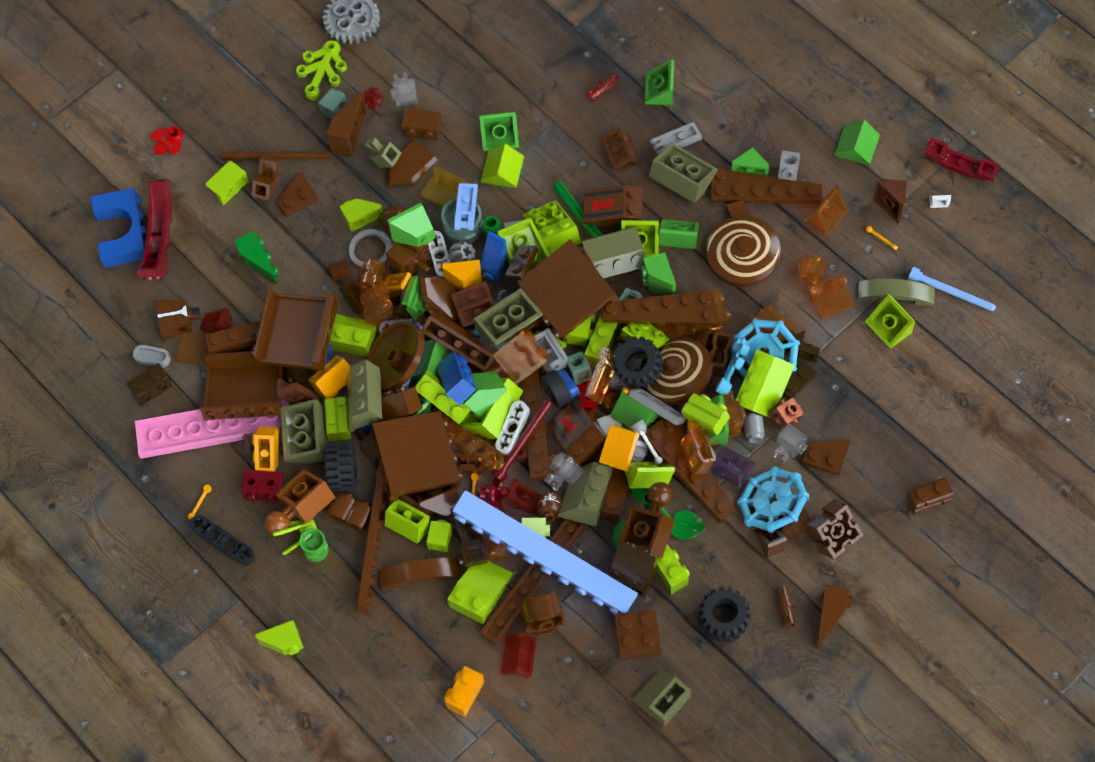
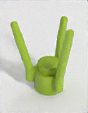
M313 519L307 523L302 520L290 522V526L293 527L274 532L273 536L298 529L302 535L308 529L317 528ZM297 541L288 549L283 551L282 555H286L287 553L291 552L293 549L298 547L300 545V541Z

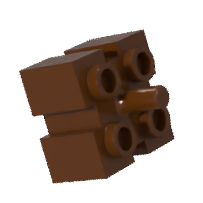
M395 243L386 252L389 270L393 274L409 272L412 277L417 275L418 268L424 273H428L430 270L427 266L431 259L429 244L417 247Z
M833 499L822 508L823 514H814L804 524L810 535L817 538L814 542L821 554L835 559L846 550L844 545L847 543L853 545L864 535L858 524L850 520L853 518V515L847 504Z

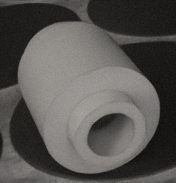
M757 413L748 414L743 419L745 437L749 443L762 442L765 436L763 417Z

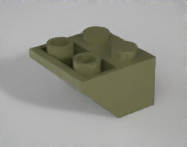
M659 670L634 697L633 701L665 727L691 697V689L677 677Z

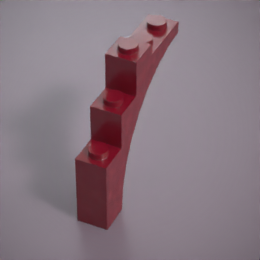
M152 179L148 182L149 214L147 239L142 261L136 269L137 277H143L144 280L163 279L168 274L167 250L171 248L169 226L173 223L170 179Z

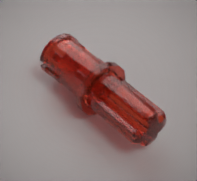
M613 73L603 82L599 81L596 87L587 92L589 99L594 102L603 94H607L609 89L620 81L618 75Z

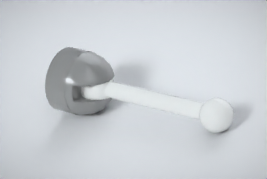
M642 419L630 426L631 431L642 436L655 457V463H662V458L657 455L645 435L647 426Z

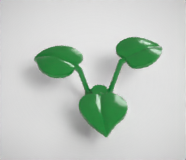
M632 488L634 498L638 501H643L644 507L642 509L649 510L651 505L647 497L649 488ZM662 507L661 511L663 512V514L670 517L667 511ZM680 510L675 513L673 519L675 522L671 531L675 538L689 540L705 530L703 520L695 513L688 510ZM626 519L620 521L614 529L612 544L615 547L618 546V540Z

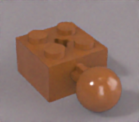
M303 469L276 494V497L285 509L282 512L273 511L269 513L264 521L265 529L273 536L274 532L289 528L290 519L293 516L307 523L326 507L335 496L324 480Z

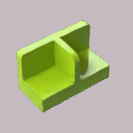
M229 161L205 185L216 194L218 202L224 206L249 180L244 170L232 161Z

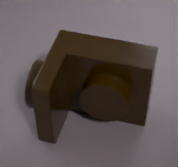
M288 367L284 381L289 384L296 382L300 385L310 383L308 379L315 373L312 369Z
M483 542L460 547V555L457 556L459 567H463L464 573L469 567L488 563Z

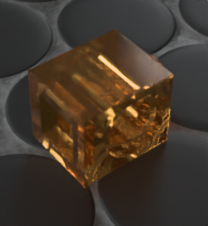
M806 254L804 260L800 259L798 263V278L820 285L826 270L827 260Z

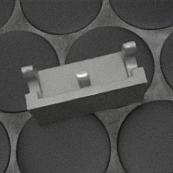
M549 328L532 337L533 342L530 343V347L546 373L552 370L559 371L567 367L568 357Z

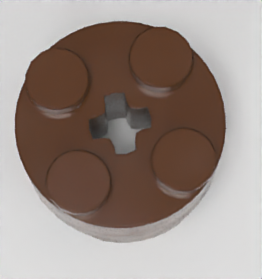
M547 592L537 597L529 596L523 600L524 604L521 606V613L529 635H531V632L535 633V636L549 635L558 631V626L562 625L563 627L566 624L560 599L555 596L554 592Z

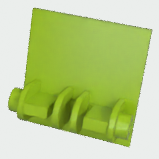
M630 323L621 330L623 331L621 333L623 341L627 338L630 341L634 336L637 339L644 337L655 344L657 348L670 341L662 331H659L650 323Z

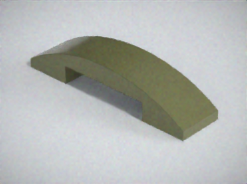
M901 279L859 281L858 300L877 301V298H886L890 294L894 299L915 301V305L934 306L935 288L932 286Z

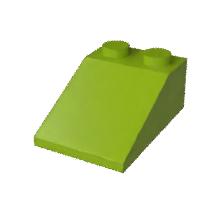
M531 218L497 231L498 236L506 239L509 264H511L520 245H533L538 248L539 251L527 273L550 256Z
M490 561L485 564L469 567L448 598L449 607L485 625L514 574Z

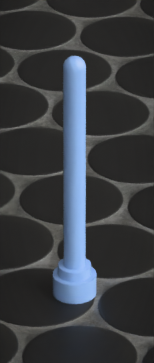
M916 267L912 268L908 277L909 281L925 283L987 310L994 311L996 308L993 303L923 275V272H920L921 269Z

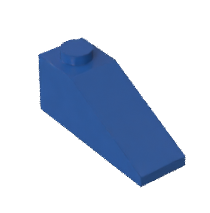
M491 231L487 235L480 266L481 275L487 281L498 283L509 267L506 239Z

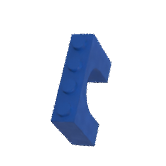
M134 188L92 196V209L97 221L115 217H124L132 221L129 232L122 238L98 243L100 260L104 268L142 260L146 245L144 236L147 235L146 226L142 224V220H145L143 210L139 206L142 205L140 194H137Z

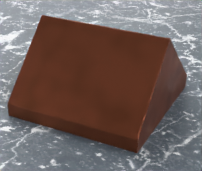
M879 179L877 180L873 200L899 224L902 221L906 205L907 181Z

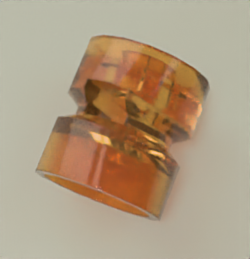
M367 259L363 262L362 275L358 284L360 290L371 294H378L382 291L383 279L387 269L385 263L374 259Z

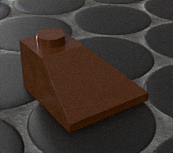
M454 485L413 493L421 507L443 516H451V511H453L460 499Z

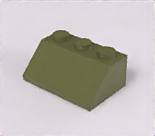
M671 143L653 160L649 177L695 203L705 193L718 169Z
M636 227L582 241V246L603 278L640 269V266H643L645 252Z
M520 288L475 317L474 322L476 330L488 344L496 346L543 316V313Z
M367 359L351 365L347 376L348 426L350 431L382 419L380 368Z
M317 399L281 407L284 461L302 464L324 462V451L328 443L324 406Z
M593 462L574 469L558 517L596 526L600 517L603 499L613 474V467Z

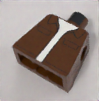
M185 299L156 301L159 331L163 340L190 332L192 330L191 320L202 318L200 308L189 309Z

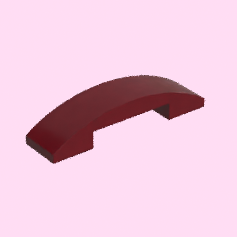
M930 138L924 154L931 160L958 174L980 180L994 181L1000 164L982 158L981 161L948 149L947 143Z

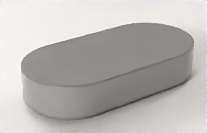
M139 345L133 351L135 361L141 365L152 367L159 363L164 368L171 361L168 351L163 348Z

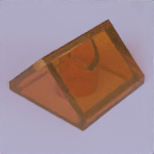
M835 185L829 190L805 219L826 237L832 233L849 212L839 186Z

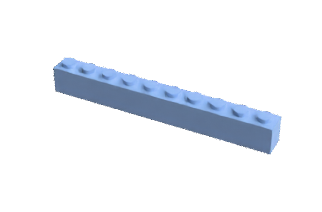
M466 490L453 509V514L456 515L454 518L463 524L468 522L473 525L472 529L480 534L485 532L490 535L489 539L494 543L499 544L501 542L505 544L509 552L515 555L517 552L524 556L523 560L533 565L536 563L540 565V570L548 575H551V573L558 576V581L567 586L570 583L576 587L575 591L583 596L588 594L593 597L592 601L600 606L605 604L610 607L609 611L613 614L627 613L638 595L637 592Z

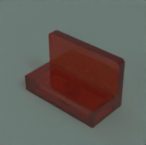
M525 633L506 636L501 666L502 675L516 674L524 678L532 677L537 638Z

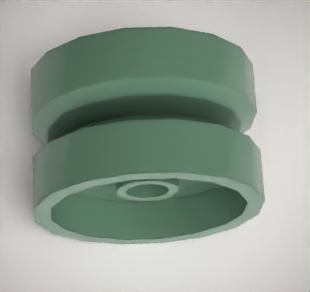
M457 197L453 198L442 208L441 218L444 234L454 243L459 241L472 243L482 234L483 220L481 208L476 202L474 231H468V229L464 228L455 230ZM462 218L461 221H468V218Z

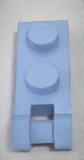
M459 183L455 230L464 228L468 229V231H474L478 184ZM462 218H468V221L461 220Z

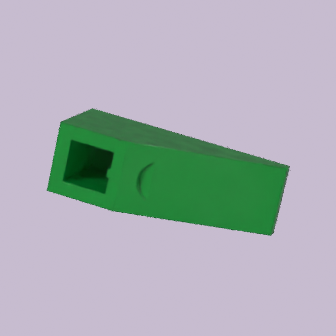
M253 231L234 240L244 264L275 284L279 283L277 279L279 272L275 265H271L270 261H272L268 250L264 252L262 247L265 245L261 236L257 237Z

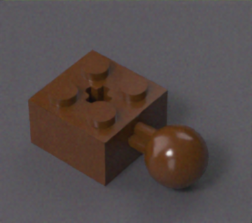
M656 482L649 487L647 492L648 500L651 503L649 510L630 505L618 543L619 541L624 543L630 542L641 551L647 550L653 553L654 557L663 558L675 520L660 512L662 507L667 506L672 501L673 491L667 483Z

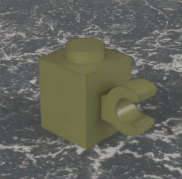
M368 138L365 142V146L372 150L368 157L379 168L393 167L401 155V152L390 141L379 142L376 138H373L371 141Z

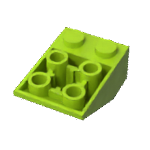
M556 200L523 214L525 219H532L550 255L570 239L575 245L581 244L577 225Z

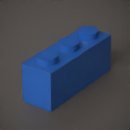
M452 351L437 365L446 394L460 405L476 390L475 380L470 374L471 369L467 365V359L462 354L458 355Z

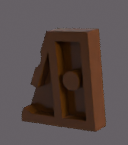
M302 172L295 177L277 200L286 217L319 201Z
M851 440L808 444L802 465L840 476Z

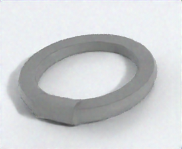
M376 229L361 231L354 236L349 244V257L360 268H378L386 263V252L392 247V240L383 231ZM366 236H377L386 245L384 255L373 263H364L358 260L354 253L357 242Z

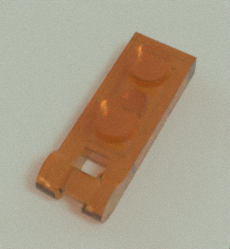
M603 347L599 351L600 359L585 394L595 404L602 403L614 373L612 357H615V354L611 353L607 347Z

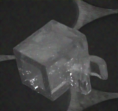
M403 72L404 77L402 79H398L397 74H394V89H390L392 100L396 99L397 106L418 103L414 78L408 79L406 72Z
M789 423L777 436L776 445L779 448L774 451L773 456L776 457L778 454H783L784 457L781 462L785 463L789 455L793 458L798 453L801 455L808 446L806 445L808 437Z
M560 452L549 465V468L555 474L548 475L545 478V482L551 484L554 480V484L551 486L554 490H558L563 481L572 486L584 470L571 457Z

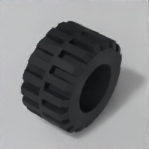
M636 336L632 337L630 341L628 338L625 339L623 345L619 343L617 345L619 349L614 350L615 357H612V362L614 363L612 367L619 379L624 384H627V386L631 388L634 386L636 389L640 388V386L647 388L649 383L653 385L655 383L654 379H659L661 377L659 372H663L664 369L662 367L664 360L655 344L644 337L637 339ZM637 354L648 356L647 364L642 370L636 372L629 371L628 364L633 356Z
M352 442L327 443L324 451L327 486L332 492L354 491L357 485L355 449Z
M719 587V591L713 589L711 594L707 593L704 596V600H701L698 621L701 630H705L707 637L711 635L712 640L715 642L717 639H720V643H725V640H728L730 643L733 642L734 638L739 639L741 634L746 632L750 618V606L748 602L746 603L745 596L740 597V592L738 590L732 592L730 587H728V590H724V587ZM727 607L735 613L736 618L729 623H721L713 617L712 613L717 608Z

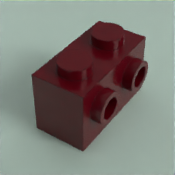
M244 470L241 493L247 501L265 500L275 503L279 501L276 494L285 486L286 479L283 472Z

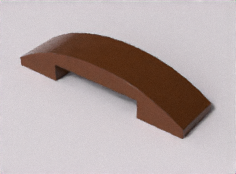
M457 558L414 560L378 570L381 590L399 588L401 584L440 578V581L460 578Z

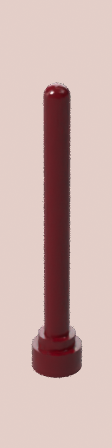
M546 400L502 465H499L497 468L495 467L491 472L492 475L502 482L508 477V468L551 407L552 402L550 400Z

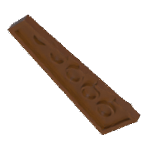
M718 169L711 181V203H734L744 200L745 203L822 204V184Z
M713 290L617 300L615 303L609 301L600 308L603 323H657V325L673 323L678 326L695 324V326L719 327L720 324Z
M662 418L646 431L645 435L657 455L662 458L665 464L675 467L674 474L719 523L734 513L736 509L679 424L675 425L669 420Z

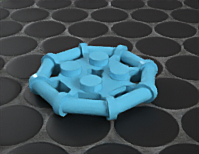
M755 318L739 333L733 335L734 344L737 337L742 339L756 329L757 334L750 340L745 341L750 346L748 353L745 357H740L747 361L749 365H751L756 350H761L762 348L765 350L769 349L768 354L784 360V351L790 348L789 363L795 365L793 371L796 372L798 345H800V342L786 328L783 321L758 320ZM760 327L772 328L774 331L772 334L761 333ZM779 331L789 343L782 344L776 337ZM744 366L740 370L736 369L745 379L748 371Z
M774 466L770 470L748 479L741 497L737 499V505L740 506L745 519V525L774 533V530L792 522L796 523L799 520L798 516L805 502L809 500V494L806 492L801 475L798 472L793 473ZM778 477L788 479L789 481L787 483L779 482ZM794 486H796L798 494L795 495L791 491ZM754 487H755V488L757 489V491H756V493H755L753 499H749V497H750V495H751V493H752V491H753V489H754ZM776 497L777 501H773L771 504L770 499ZM794 502H796V504H795V506H794V508H793V510H792V512H791L790 510H791V508H792ZM748 506L755 507L756 512L751 515ZM780 515L786 516L777 520ZM760 518H765V519H768L769 521H768V522H764V521H761V520H759V519H760Z

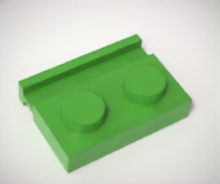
M417 275L410 278L402 300V305L407 306L406 310L415 322H417L419 315L424 316L426 310L424 308L426 304L421 299V284H419Z

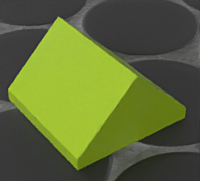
M507 144L490 149L486 158L481 183L517 188L524 156Z
M622 220L621 230L636 227L644 248L645 257L658 254L659 220Z
M888 294L866 319L865 323L889 348H892L912 334L915 320Z
M655 461L631 462L628 472L625 471L629 488H649L656 482L668 484L675 471V467L663 462L656 464Z

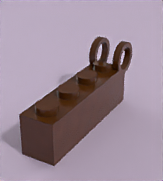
M426 303L424 308L431 315L429 318L423 315H419L417 318L418 323L423 326L421 329L422 333L454 351L456 354H462L467 361L486 372L495 358L498 349L443 316V312L437 306Z

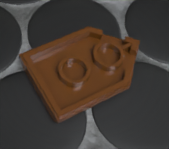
M411 140L400 150L401 155L395 165L387 168L388 187L400 184L414 185L438 162V159L415 140Z
M419 276L422 301L425 304L431 303L437 306L443 312V316L454 322L459 315L451 294L458 292V290L444 277Z

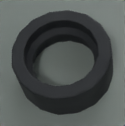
M552 370L541 377L546 393L557 408L572 401L567 385L556 370Z

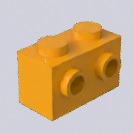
M336 355L325 364L324 370L317 371L308 381L320 397L324 399L334 398L341 388L347 386L350 366L344 358Z
M259 427L252 436L255 471L275 472L279 465L278 428Z
M464 666L462 671H458L454 679L455 684L453 688H449L444 697L447 709L463 717L467 715L484 684L483 675Z

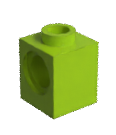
M445 520L431 521L427 539L428 550L448 553L452 534L451 523Z

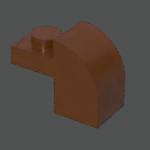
M264 155L260 157L259 174L253 180L252 197L269 201L274 196L281 178L279 159Z

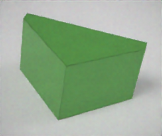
M751 148L733 160L732 171L768 176L769 164L754 148Z

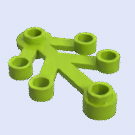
M328 41L318 51L313 53L306 51L303 53L305 63H312L314 59L324 56L321 61L309 66L299 65L296 68L299 77H305L307 74L317 70L312 83L305 88L307 99L316 100L319 97L318 86L325 71L331 86L336 87L340 84L339 76L334 73L329 63L331 58H333L338 72H344L347 69L346 62L341 60L339 56L340 45L338 42Z

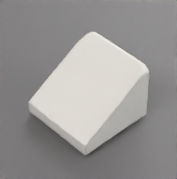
M951 195L929 196L930 208L949 207Z
M611 414L597 419L599 426L606 434H608L610 425L622 427L621 423L611 417Z

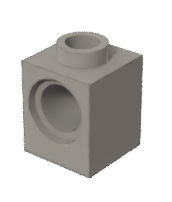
M782 150L778 178L796 181L801 153Z

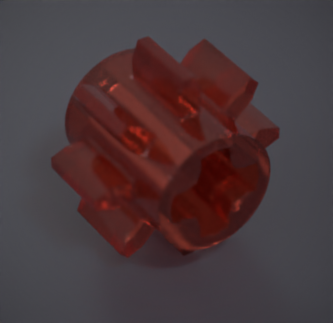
M370 87L369 91H364L363 95L365 104L368 105L367 109L376 110L378 106H382L383 93L379 92V88Z

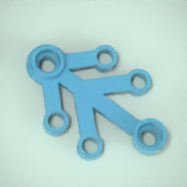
M737 337L731 351L734 352V355L724 373V378H721L715 390L721 395L729 393L732 387L729 380L735 368L740 370L745 362L744 359L739 357V354L745 357L750 348L745 343V338Z

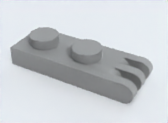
M692 122L651 139L650 144L653 146L654 151H657L656 154L658 156L671 143L682 148L702 140V135L695 123Z

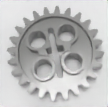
M331 0L332 5L327 4L328 10H324L323 24L327 34L330 33V37H335L337 42L342 39L343 44L347 40H349L350 44H352L353 40H356L357 43H359V39L366 41L365 36L372 37L371 32H376V27H379V9L372 0Z

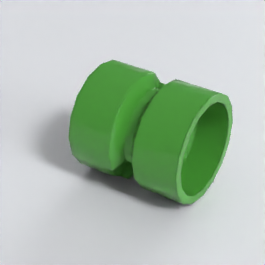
M312 528L302 533L299 541L306 559L311 562H320L328 555L329 547L322 531Z

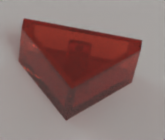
M222 308L206 313L199 329L204 332L213 333L231 328L233 319L229 309Z
M513 479L507 495L508 507L537 514V500L540 494L517 479Z

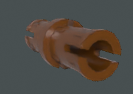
M782 586L784 594H782L781 587L776 588L779 600L778 610L782 614L784 628H790V620L793 628L797 624L793 613L794 604L790 600L789 587Z

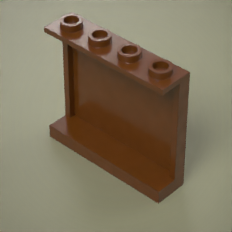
M571 239L527 273L523 280L517 282L543 313V316H541L542 320L547 326L551 324L554 327L551 331L558 339L562 337L565 342L568 341L566 336L606 303L610 300L612 303L619 300L613 289Z
M269 287L268 294L264 298V311L260 314L261 324L260 328L256 331L257 341L256 345L252 348V356L258 364L324 370L339 305L336 294L327 292V297L275 293L273 288Z
M252 351L206 354L205 361L208 368L204 406H200L204 420L281 415L282 399L278 397L276 389L277 380H283L284 366L258 364L252 356Z
M441 411L372 423L371 435L389 502L397 501L399 495L454 485L458 489L460 481H462V474L460 469L457 470L456 453L452 452V439L450 434L447 435L446 418L442 417Z

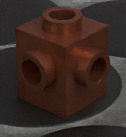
M791 398L788 401L783 399L775 404L776 408L768 416L777 429L780 430L787 425L791 428L800 422L798 418L804 413L794 398Z

